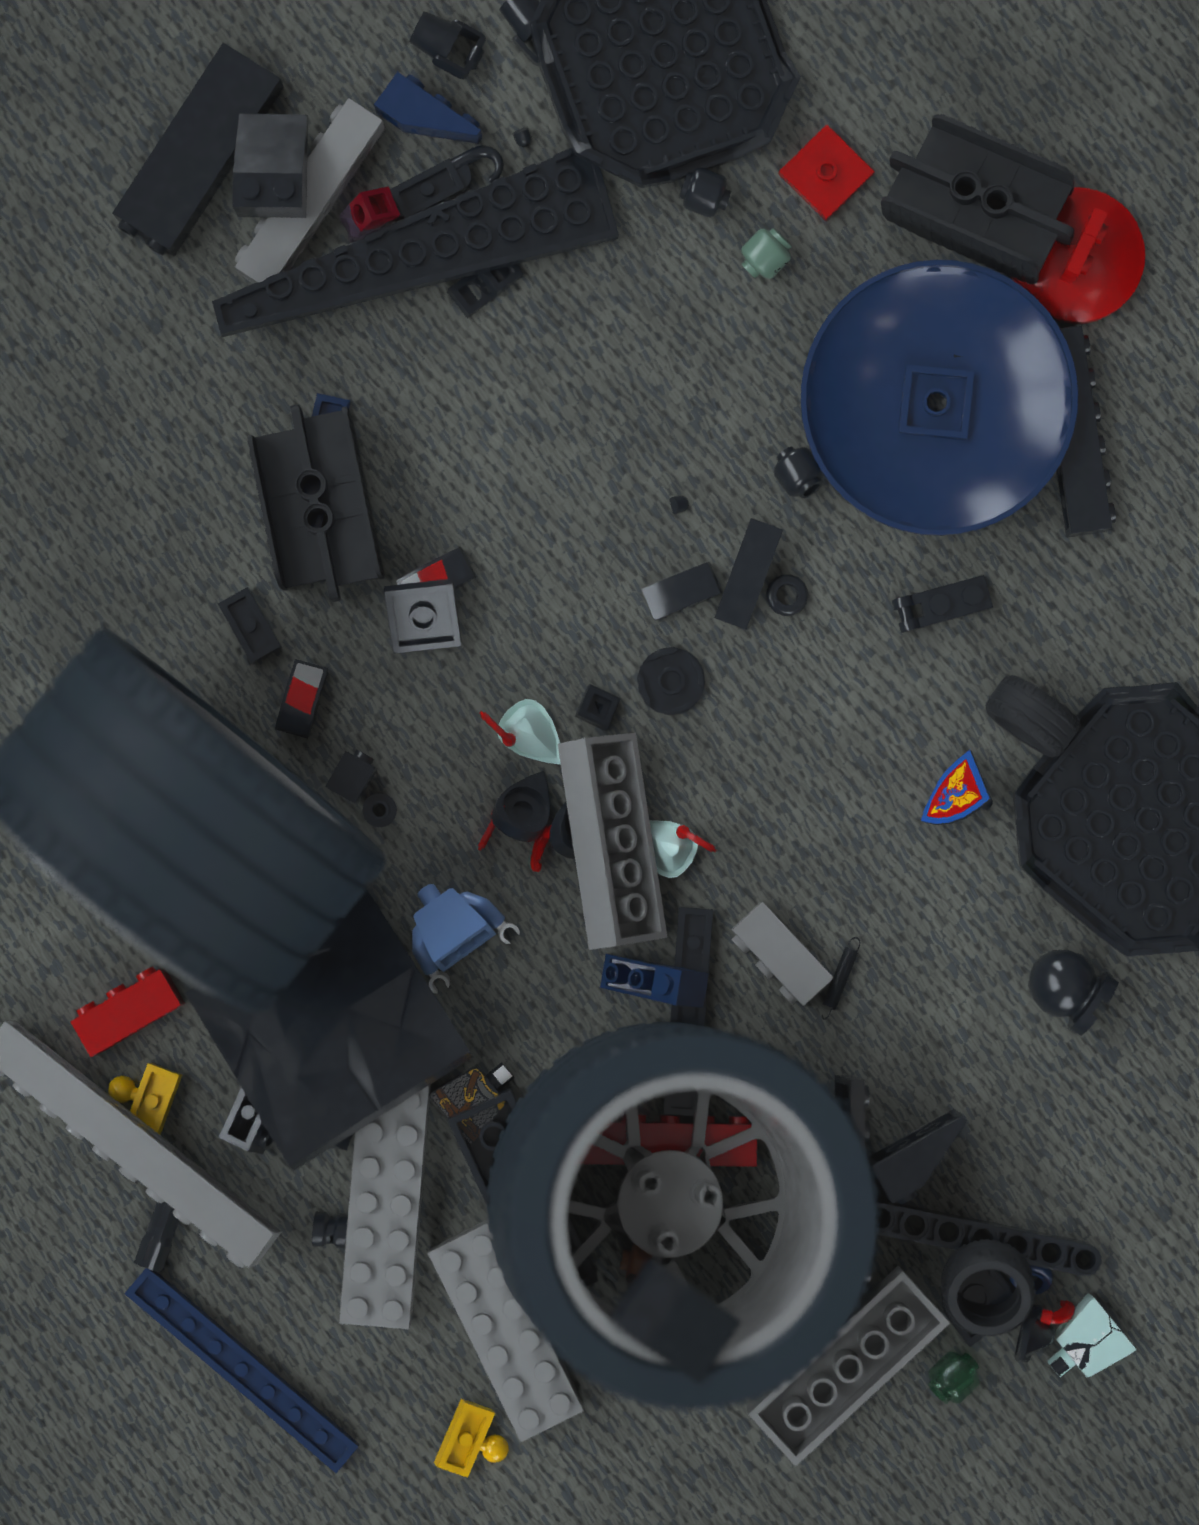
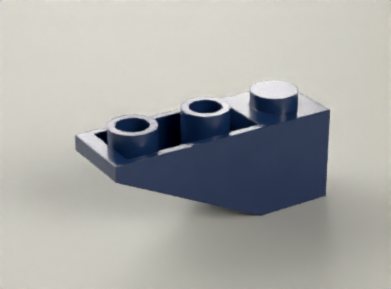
M397 72L374 103L376 113L404 133L479 144L482 140V133L479 129L480 124L473 117L466 113L460 116L451 109L452 104L439 94H435L434 97L423 90L425 88L424 84L410 74L405 77Z
M606 954L600 988L678 1006L703 1008L709 973Z

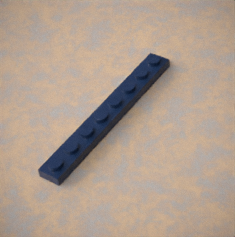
M145 1268L124 1293L335 1473L340 1470L359 1447V1443L157 1271Z

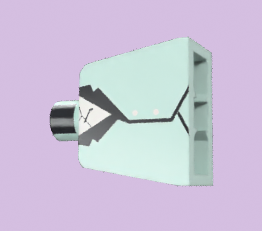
M1088 1293L1075 1307L1072 1319L1060 1324L1056 1329L1055 1340L1062 1349L1049 1358L1047 1362L1059 1377H1062L1077 1365L1088 1378L1132 1354L1136 1348L1097 1300Z

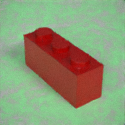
M154 966L136 975L135 977L138 982L126 988L123 983L107 992L108 1000L96 1005L92 1001L76 1010L79 1017L73 1019L70 1023L90 1057L99 1055L186 1004L165 968L156 971Z

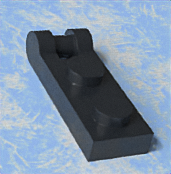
M984 575L892 600L894 610H898L901 622L898 623L901 633L993 608ZM920 604L923 616L914 618L911 606Z

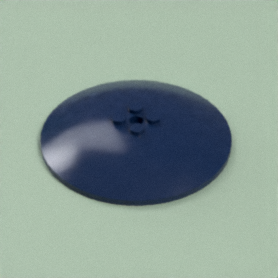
M927 260L908 263L886 270L859 285L838 303L827 316L810 347L802 377L800 403L803 427L811 453L823 475L843 499L869 518L888 527L920 535L945 536L972 532L993 525L1021 509L1043 489L1061 464L1069 447L1077 416L1078 386L1073 358L1066 339L1048 310L1030 292L1007 276L983 266L955 260ZM934 393L941 394L946 400V407L938 412L932 411L927 405L928 396Z

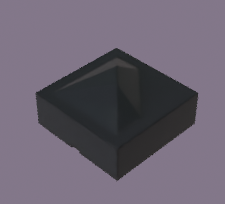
M590 684L585 690L575 717L606 731L611 724L621 698Z

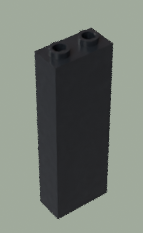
M222 43L112 212L119 221L117 227L135 238L137 233L148 240L146 245L161 256L165 252L175 256L234 165L239 114H267L284 88L281 79L227 44Z

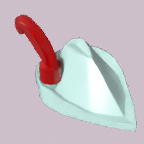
M531 699L517 702L506 711L499 725L486 712H479L480 717L498 733L499 739L508 749L523 757L561 765L558 750L560 741L553 720L540 703Z
M649 820L657 873L661 876L675 878L684 873L693 862L698 845L711 853L712 851L714 853L717 851L715 846L698 837L685 825L671 821Z

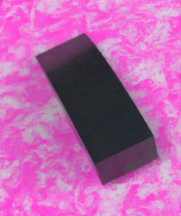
M753 518L750 519L714 617L715 619L745 630L747 629L783 529Z

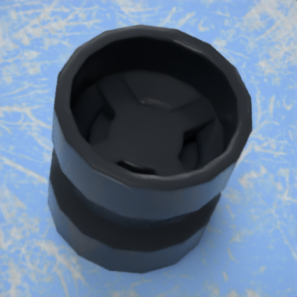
M316 1211L312 1229V1246L323 1247L326 1244L332 1243L336 1248L345 1249L348 1214L340 1213L333 1217L329 1216L327 1212Z

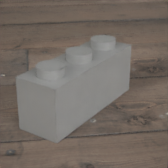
M763 902L754 907L731 929L735 934L731 940L744 954L751 951L759 959L755 966L768 980L773 976L776 977L783 985L779 992L792 1005L798 1001L804 1006L833 979V976Z

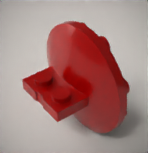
M1074 187L1073 193L1068 196L1057 218L1058 221L1074 229V237L1070 245L1055 241L1039 273V279L1036 284H1027L1014 277H1011V279L1030 292L1048 310L1055 321L1067 324H1085L1111 315L1121 308L1132 296L1143 274L1145 245L1136 220L1119 201L1098 190Z

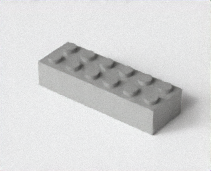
M636 733L588 737L559 743V757L589 950L668 938Z
M487 1219L431 1247L428 1255L520 1442H523L583 1412L584 1403L562 1358L533 1325L505 1283L503 1272L498 1267L494 1249L492 1248L491 1240L493 1238L489 1232V1221Z
M899 1266L893 1269L859 1301L861 1303L858 1309H854L848 1319L850 1323L847 1328L842 1327L838 1333L840 1337L835 1343L831 1342L825 1349L826 1354L821 1359L817 1356L811 1362L813 1366L808 1370L803 1369L795 1375V1380L790 1383L785 1381L780 1384V1389L774 1392L770 1390L762 1394L761 1398L752 1400L746 1406L748 1415L795 1467L950 1324L940 1310Z

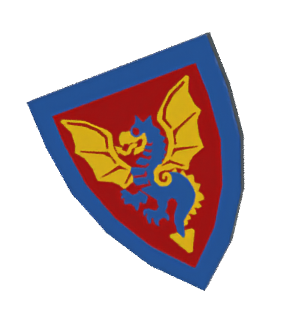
M971 750L957 759L941 776L924 808L921 818L922 822L934 825L952 824L966 819L981 808L983 810L991 808L993 800L990 797Z

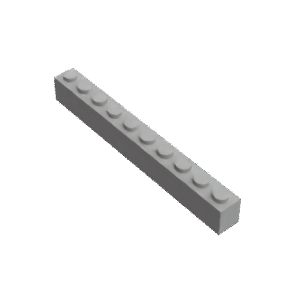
M5 1021L0 1027V1076L7 1075L15 1082L12 1085L15 1090L28 1098L32 1095L41 1103L39 1108L45 1114L55 1119L58 1116L66 1122L67 1126L65 1128L73 1136L81 1140L86 1138L94 1145L92 1150L98 1156L107 1161L111 1158L120 1165L119 1172L133 1182L138 1180L147 1187L145 1192L152 1199L159 1203L165 1201L174 1208L172 1213L177 1219L187 1225L193 1223L201 1230L199 1235L206 1242L213 1246L219 1244L228 1251L226 1256L235 1265L244 1268V1266L250 1268L258 1265L281 1234V1230L16 1021Z

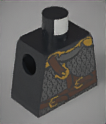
M503 1062L498 1064L487 1075L476 1064L465 1073L452 1078L432 1090L429 1097L448 1118L499 1094L500 1090L515 1077ZM506 1100L458 1122L466 1141L470 1145L475 1143L480 1137L482 1126L486 1122L494 1120L508 1103Z

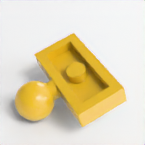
M147 1063L139 1088L135 1086L131 1078L121 1075L111 1080L108 1086V1093L119 1103H126L132 1100L133 1104L130 1112L161 1135L183 1075L154 1063Z
M461 1398L434 1464L438 1468L468 1478L479 1451L482 1452L483 1457L489 1462L498 1463L504 1460L509 1451L506 1439L496 1434L486 1437L495 1412L490 1408Z

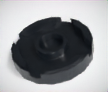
M676 647L660 648L650 654L640 666L637 677L638 691L645 704L655 712L665 715L682 714L693 708L702 697L705 686L704 670L698 659L691 653Z

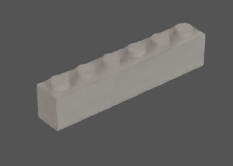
M350 98L347 99L343 106L339 104L335 108L329 120L331 125L325 133L320 132L311 145L312 153L307 159L306 218L262 217L255 227L254 234L256 236L250 245L245 244L236 255L235 262L237 264L235 269L238 274L250 282H262L272 275L289 271L385 130L382 119Z

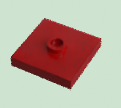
M826 124L778 174L827 221L874 175L875 171Z

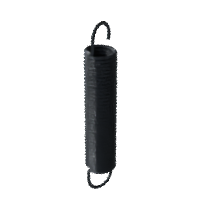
M858 937L851 939H858L859 947L857 950L844 947V952L841 955L842 957L839 960L827 990L828 992L822 1003L832 1007L826 1018L822 1015L823 1020H826L831 1010H836L839 1004L841 994L844 991L843 989L858 956L857 952L861 944Z

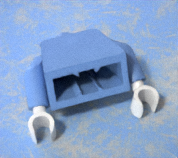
M429 884L418 892V898L424 907L413 916L416 926L412 930V953L424 974L430 976L429 987L433 993L438 994V990L433 983L437 978L443 979L449 988L450 978L444 971L496 935L493 929H498V937L506 944H511L503 936L506 928L511 927L518 935L520 934L518 927L512 923H506L504 921L505 916L487 898L468 891L458 894L453 888L441 894L434 884Z

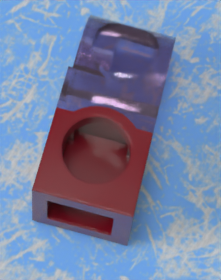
M389 186L360 192L339 217L348 232L349 242L354 243L363 239L364 236L375 232L386 222L395 220L400 213Z

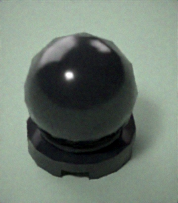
M1063 949L1052 950L1041 956L1034 963L1030 971L1028 987L1032 999L1043 1012L1054 1017H1069L1067 1029L1082 1036L1098 1019L1093 1013L1101 1001L1107 1004L1110 1002L1119 981L1114 979L1113 975L1108 972L1096 977L1093 965L1084 955Z

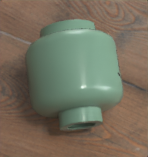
M774 227L770 231L761 228L742 246L741 253L746 259L742 266L755 279L759 275L772 279L790 261L791 254L789 249L792 246Z

